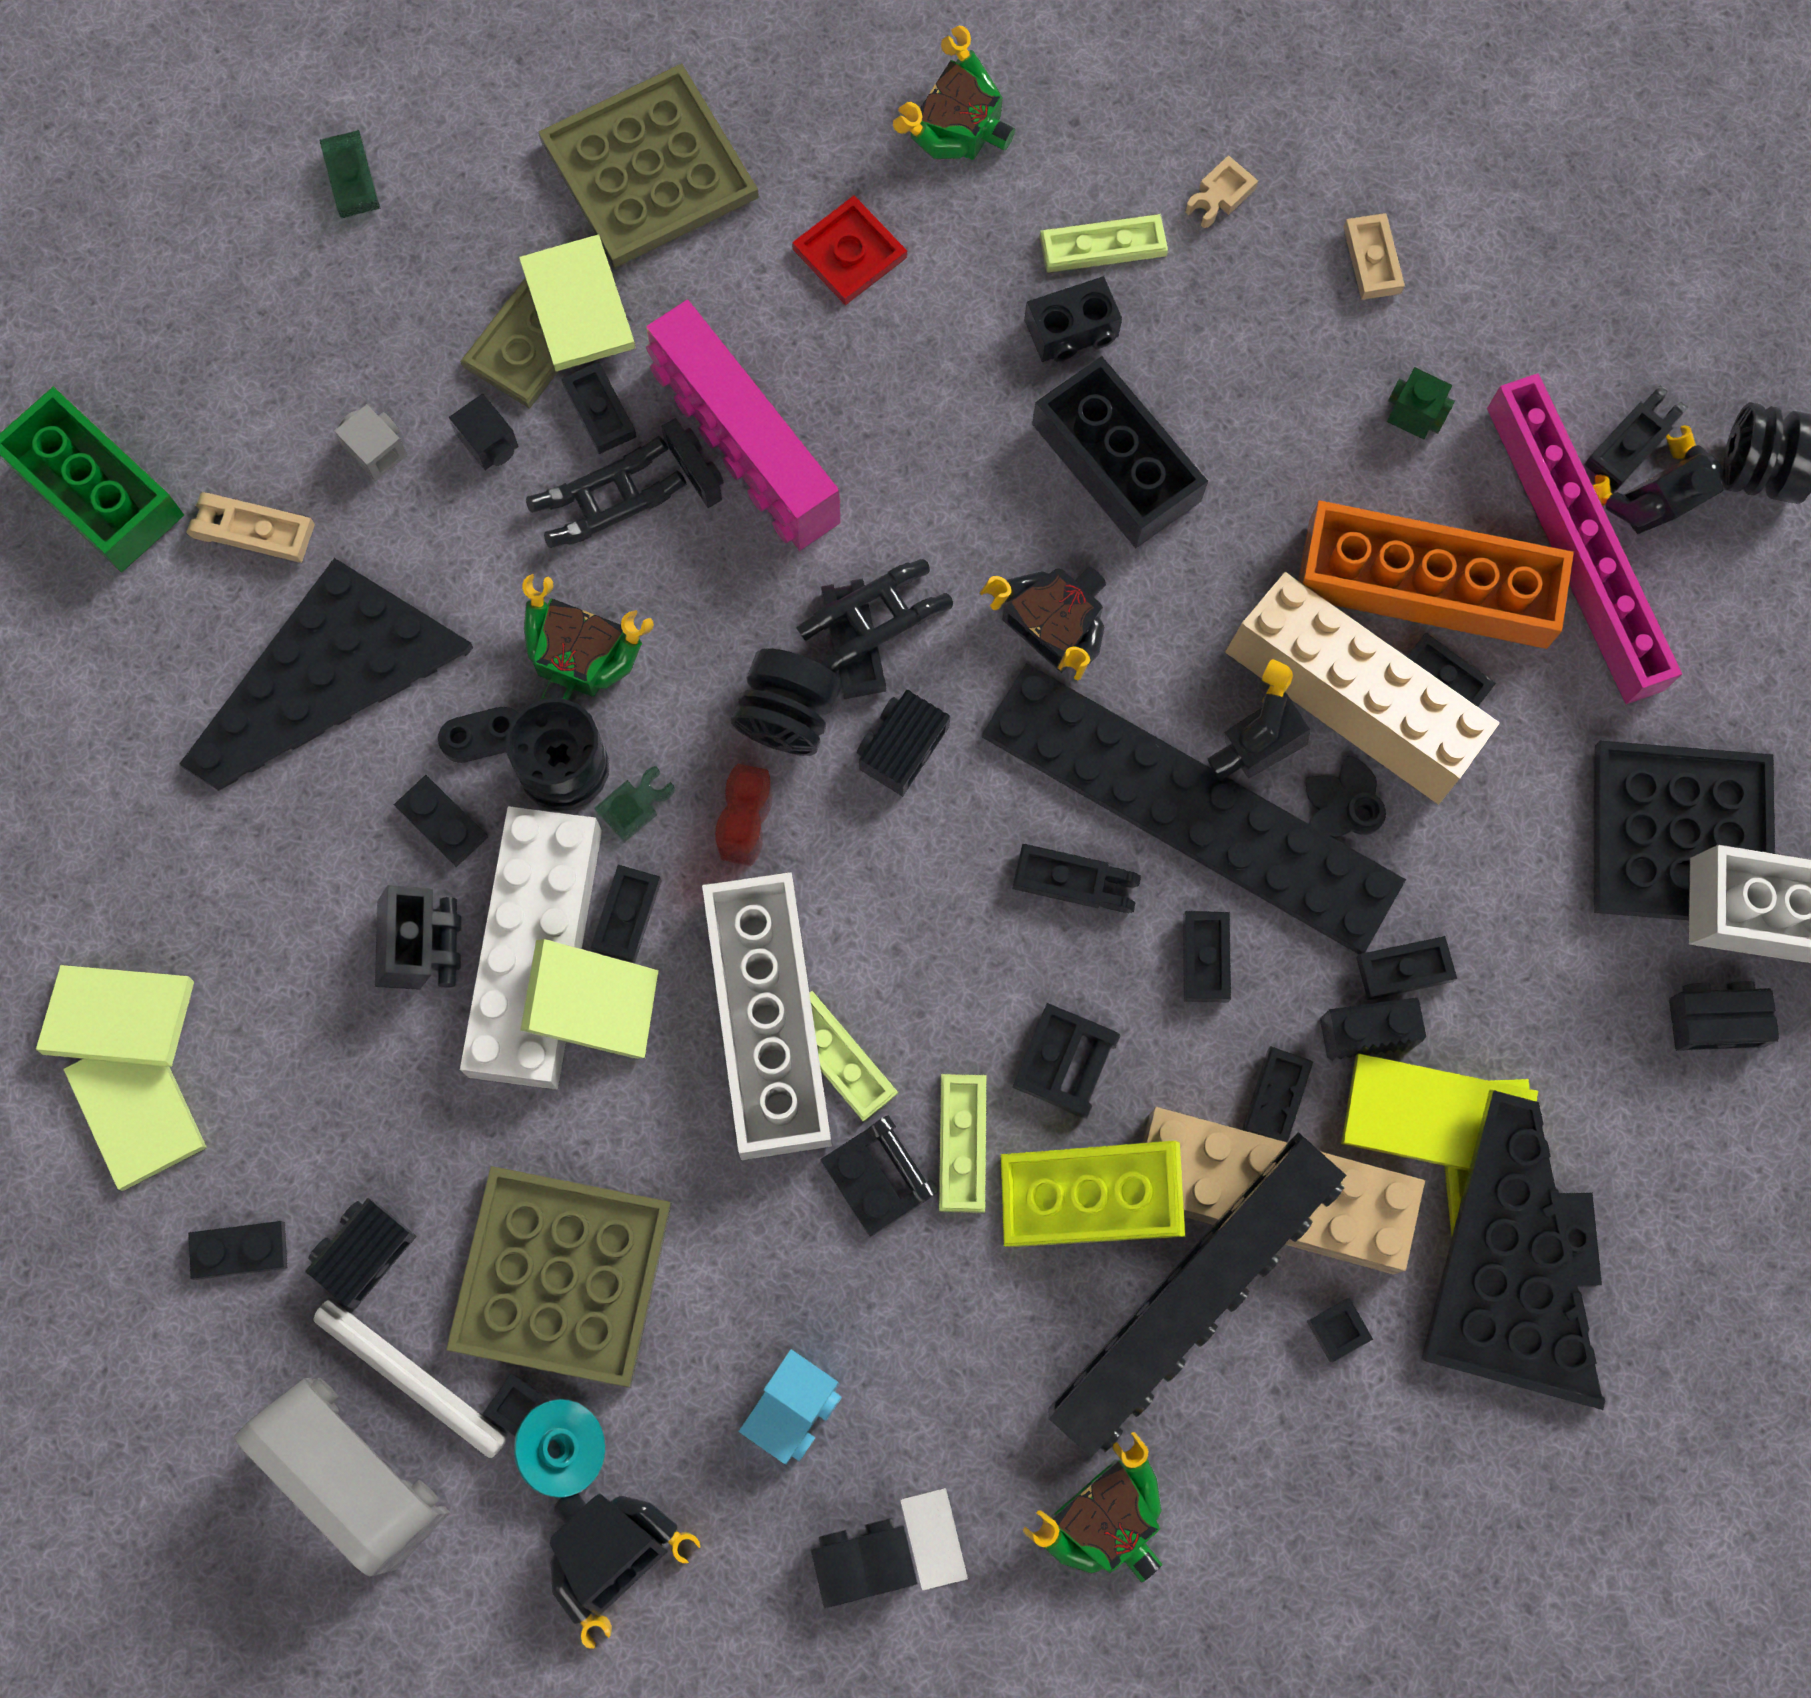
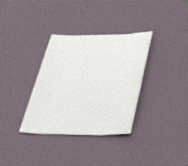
M946 1488L901 1499L922 1591L967 1580L968 1577Z

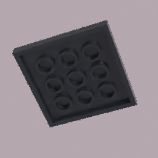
M1602 740L1595 745L1594 913L1689 921L1690 858L1717 845L1775 854L1773 754Z

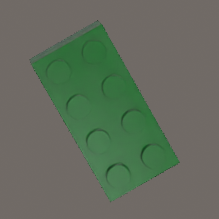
M54 386L0 433V458L121 573L185 516L172 497Z

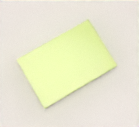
M599 234L519 257L556 372L636 349Z
M546 939L536 940L520 1030L631 1058H645L659 970Z
M60 965L36 1050L42 1055L172 1067L194 981L189 976Z
M82 1059L64 1068V1072L118 1190L124 1191L207 1148L169 1066Z

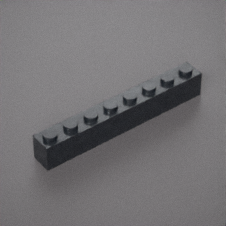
M1297 1132L1048 1408L1049 1420L1091 1458L1100 1448L1104 1452L1108 1451L1120 1438L1123 1432L1120 1426L1131 1414L1138 1417L1151 1404L1154 1399L1151 1391L1161 1380L1165 1379L1169 1382L1182 1370L1186 1363L1183 1356L1194 1344L1201 1347L1212 1337L1218 1327L1214 1323L1226 1309L1233 1312L1242 1304L1249 1294V1290L1246 1287L1256 1275L1259 1274L1264 1277L1277 1265L1281 1259V1255L1277 1252L1289 1239L1296 1242L1308 1231L1313 1223L1309 1217L1321 1204L1327 1207L1338 1198L1345 1187L1341 1182L1347 1175L1303 1135Z

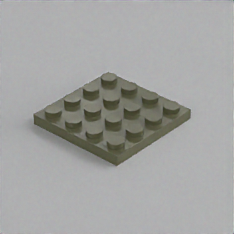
M682 63L538 131L541 143L595 235L599 234L604 251L614 268L759 198L757 186Z
M491 1166L446 1350L631 1388L672 1203Z

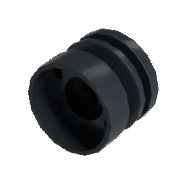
M1753 402L1744 405L1737 415L1726 444L1722 476L1723 487L1727 491L1739 492L1744 489L1748 495L1754 496L1760 493L1765 486L1766 494L1770 499L1794 504L1804 502L1811 493V414L1792 411L1783 420L1782 411L1777 407L1770 406L1765 409L1761 404Z
M774 648L757 651L746 677L748 685L753 690H745L740 693L738 698L740 706L734 709L731 716V724L743 735L769 748L799 756L816 754L820 745L819 735L824 734L826 729V722L820 715L832 712L841 689V680L827 667L805 656Z
M563 698L542 699L527 705L513 718L506 733V753L525 793L540 806L554 811L574 810L590 803L603 790L609 776V757L591 714L581 705ZM567 758L569 759L567 764L563 763ZM556 760L560 761L556 766L554 765Z

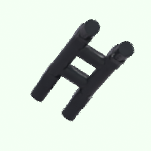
M657 436L643 447L639 446L631 453L624 455L622 459L568 484L564 483L547 489L546 492L527 496L526 504L531 513L545 509L560 508L574 502V499H576L586 518L565 524L561 528L546 531L544 533L546 545L549 548L584 541L592 537V534L648 508L650 510L671 498L673 493L687 485L684 476L678 470L662 481H657L652 486L642 490L641 493L638 492L629 474L632 475L653 463L655 458L668 450V446L663 438ZM614 481L624 501L601 511L591 492Z
M919 559L911 563L907 562L889 570L887 574L838 601L827 604L796 628L803 639L807 641L823 629L826 630L834 623L842 620L845 616L857 637L846 642L836 652L820 662V664L835 673L864 656L868 651L916 624L919 625L935 617L937 614L951 609L953 600L949 594L943 593L936 597L924 599L911 606L910 609L907 607L896 589L929 573L930 567L925 559ZM881 597L894 618L873 628L860 608Z

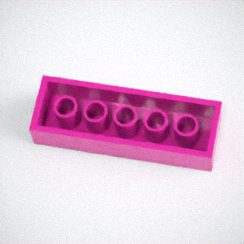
M688 299L647 325L646 330L649 344L646 345V349L653 360L650 369L654 377L663 387L668 384L677 394L674 396V400L687 418L693 415L701 425L698 427V430L711 449L718 446L726 456L723 458V462L732 477L736 480L741 477L750 487L747 492L754 505L761 512L767 509L773 516L775 521L772 524L779 537L785 543L792 541L800 551L840 524V493L838 487Z

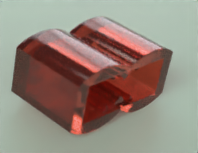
M737 764L727 779L725 789L727 806L717 821L715 837L721 860L752 866L762 849L763 831L761 824L767 818L772 806L771 780L767 769Z

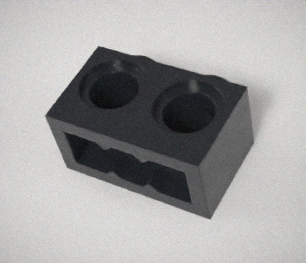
M1102 276L1027 301L1024 321L1041 361L1045 362L1054 359L1057 362H1061L1073 357L1078 350L1090 346L1094 349H1100L1110 345L1119 337L1123 318L1107 281ZM1096 314L1100 316L1102 319L1091 320L1088 319L1085 315ZM1059 327L1063 332L1052 333L1047 328Z

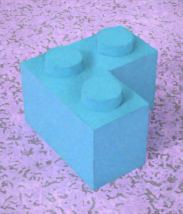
M791 1349L764 1388L765 1393L739 1432L785 1465L788 1464L792 1457L800 1462L815 1439L813 1435L808 1433L818 1417L827 1421L842 1397L835 1392L840 1384Z

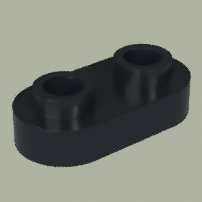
M503 706L450 719L441 727L438 733L439 747L449 760L457 763H466L506 753L507 731L498 733L495 731V727L500 722H508L511 725L513 718L519 713L510 707ZM459 732L467 734L464 742L459 744L452 742L455 734Z

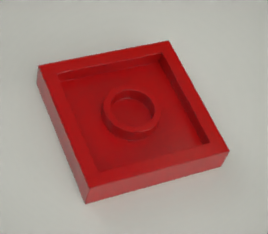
M855 195L792 242L793 251L844 305H847L907 258V250Z

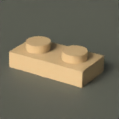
M1387 213L1347 219L1343 228L1361 300L1401 294L1405 285Z

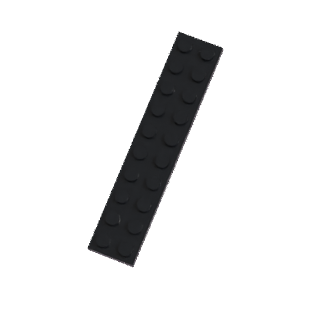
M1027 663L982 734V738L1357 954L1366 952L1406 881L1405 878L1226 777L1220 781L1212 768Z

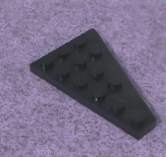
M334 558L179 765L219 791L236 782L240 776L247 772H254L265 766L264 763L289 749L294 750L322 735L326 729L333 725H340L351 719L352 715L377 701L380 703L408 688L412 682L419 678H426L437 672L438 668L463 654L465 656L468 655L473 646L465 638Z
M1489 1089L1421 1359L1436 1365L1603 1410L1605 1397L1602 1396L1595 1366L1597 1361L1594 1348L1590 1344L1588 1335L1589 1325L1582 1294L1578 1290L1572 1260H1574L1573 1253L1566 1236L1565 1229L1567 1226L1559 1190L1556 1189L1549 1159L1551 1154L1548 1142L1544 1137L1542 1128L1544 1123L1539 1102Z

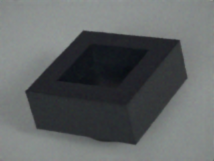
M1350 1298L1344 1299L1307 1320L1329 1362H1334L1373 1340Z
M511 1373L483 1414L513 1436H516L518 1427L524 1417L538 1405L551 1400Z

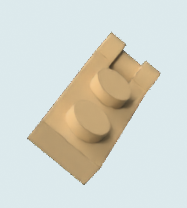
M202 492L196 503V507L199 509L197 517L190 520L186 533L194 539L206 542L214 541L302 563L315 524L309 517ZM222 514L223 517L220 525L214 524L216 515Z

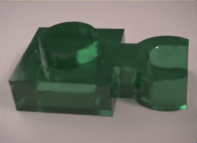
M653 766L645 771L639 787L635 789L627 780L594 808L595 812L623 843L657 816L656 811L651 806L654 801H665L675 792V787L671 782L660 790L651 787L652 781L660 775V770L657 766Z

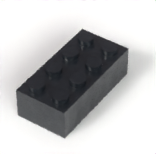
M1103 356L1035 402L1032 425L1135 548L1142 545L1202 501L1208 480Z

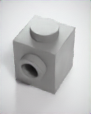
M367 404L359 411H353L346 415L341 421L340 426L334 430L342 447L374 481H377L407 456L405 448L397 436L400 431L396 424L384 412L378 416Z

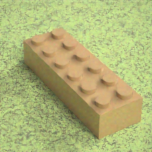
M1286 572L1283 573L1242 622L1225 653L1260 678H1262L1268 663L1272 659L1287 665L1293 672V679L1284 693L1286 692L1292 701L1438 805L1458 782L1500 723Z
M1155 1107L1149 1114L1142 1142H1180L1184 1217L1212 1225L1220 1219L1287 1144V1142ZM1322 1152L1347 1175L1341 1182L1345 1187L1332 1204L1327 1207L1321 1204L1309 1217L1313 1221L1311 1227L1299 1240L1293 1242L1289 1239L1285 1245L1393 1275L1406 1271L1425 1180Z

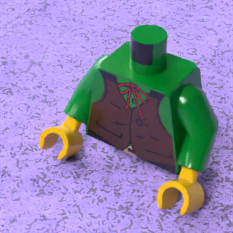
M956 26L951 29V32L957 39L958 45L954 43L950 36L942 39L941 48L947 55H957V61L950 60L920 108L913 102H907L898 108L899 112L904 116H899L893 121V128L896 132L905 134L910 131L911 139L936 160L960 159L962 157L974 160L985 142L1005 151L1015 134L1014 127L999 120L1003 98L975 52L967 50L971 42L968 29L964 26Z
M534 574L524 579L522 584L523 592L531 599L526 602L524 618L527 655L533 662L538 676L549 680L541 699L563 698L569 700L573 690L594 697L599 689H607L630 674L642 645L639 639L640 636L650 633L653 629L654 623L651 618L645 619L641 629L638 630L634 625L637 610L626 613L621 620V624L552 598L547 604L544 602V597L553 590L552 579L549 576L544 579L543 592H538L534 589Z
M1132 1432L1131 1436L1134 1438V1445L1130 1450L1123 1451L1117 1442L1113 1444V1450L1121 1461L1114 1460L1052 1516L1049 1517L1043 1511L1038 1510L1036 1514L1043 1520L1041 1528L1036 1532H1031L1027 1527H1024L1023 1532L1063 1565L1092 1574L1102 1569L1112 1573L1125 1562L1139 1581L1143 1583L1163 1565L1146 1544L1160 1530L1156 1520L1159 1518L1162 1509L1157 1478L1147 1459L1148 1448L1139 1436Z

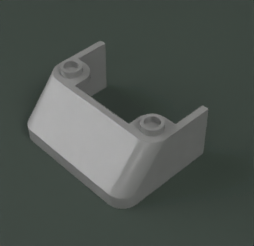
M319 1377L317 1379L303 1378L250 1419L234 1435V1439L256 1465L357 1569L370 1577L395 1571L451 1512L445 1506H435V1503L439 1500L438 1497L421 1480H417L414 1484L407 1480H401L337 1414L339 1410L334 1404L339 1396L324 1380Z

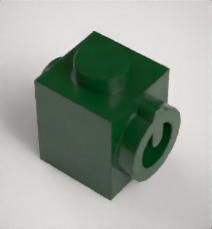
M1414 367L1407 382L1399 378L1388 399V402L1395 406L1387 422L1423 440L1429 430L1438 434L1455 400L1447 397L1453 385Z

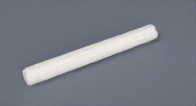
M328 1299L318 1308L314 1316V1322L481 1453L489 1458H493L502 1449L507 1440L504 1432L338 1303Z

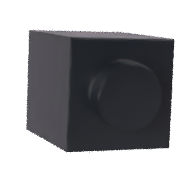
M483 393L448 417L456 436L484 470H487L492 465L500 466L506 463L513 456L514 450L519 447L513 429Z

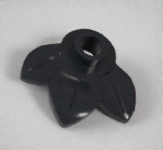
M1347 756L1342 765L1339 778L1334 776H1312L1306 779L1305 786L1308 799L1319 810L1309 823L1313 827L1331 837H1341L1351 831L1360 835L1372 834L1383 825L1386 818V808L1382 800L1375 795L1377 788L1376 777L1359 759ZM1359 807L1366 808L1370 812V819H1359L1356 815V809Z

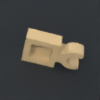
M1228 155L1201 181L1199 187L1201 193H1196L1189 199L1185 213L1190 215L1197 208L1205 209L1208 213L1203 216L1201 226L1207 228L1214 223L1219 208L1228 215L1232 213L1256 190L1258 180Z

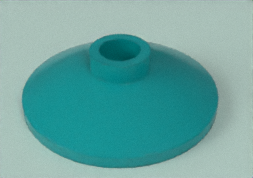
M552 1400L532 1409L519 1425L514 1440V1459L521 1477L533 1490L549 1497H567L586 1489L599 1474L605 1458V1438L598 1420L586 1407L570 1400ZM551 1441H555L560 1447V1453L556 1459L552 1458L548 1453V1445Z

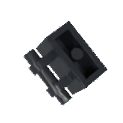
M387 885L377 901L375 987L420 990L430 978L431 968L438 970L439 987L449 988L456 986V971L461 969V954L457 953V932L461 931L462 916L457 914L456 898H440L439 912H433V889ZM432 930L439 932V951L432 950Z

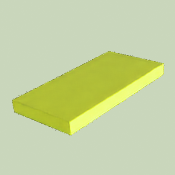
M1357 1054L1341 1144L1469 1171L1489 1089L1536 1102L1538 1091Z
M1178 1141L1001 1154L1005 1247L1185 1237L1180 1142Z

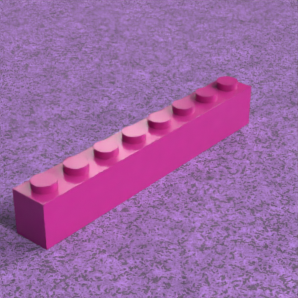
M1539 373L1500 386L1487 410L1551 546L1574 552L1569 585L1625 704L1627 705L1665 691L1682 675V672Z

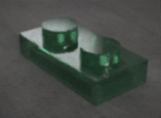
M357 130L320 139L323 157L340 217L345 218L381 209L360 131Z

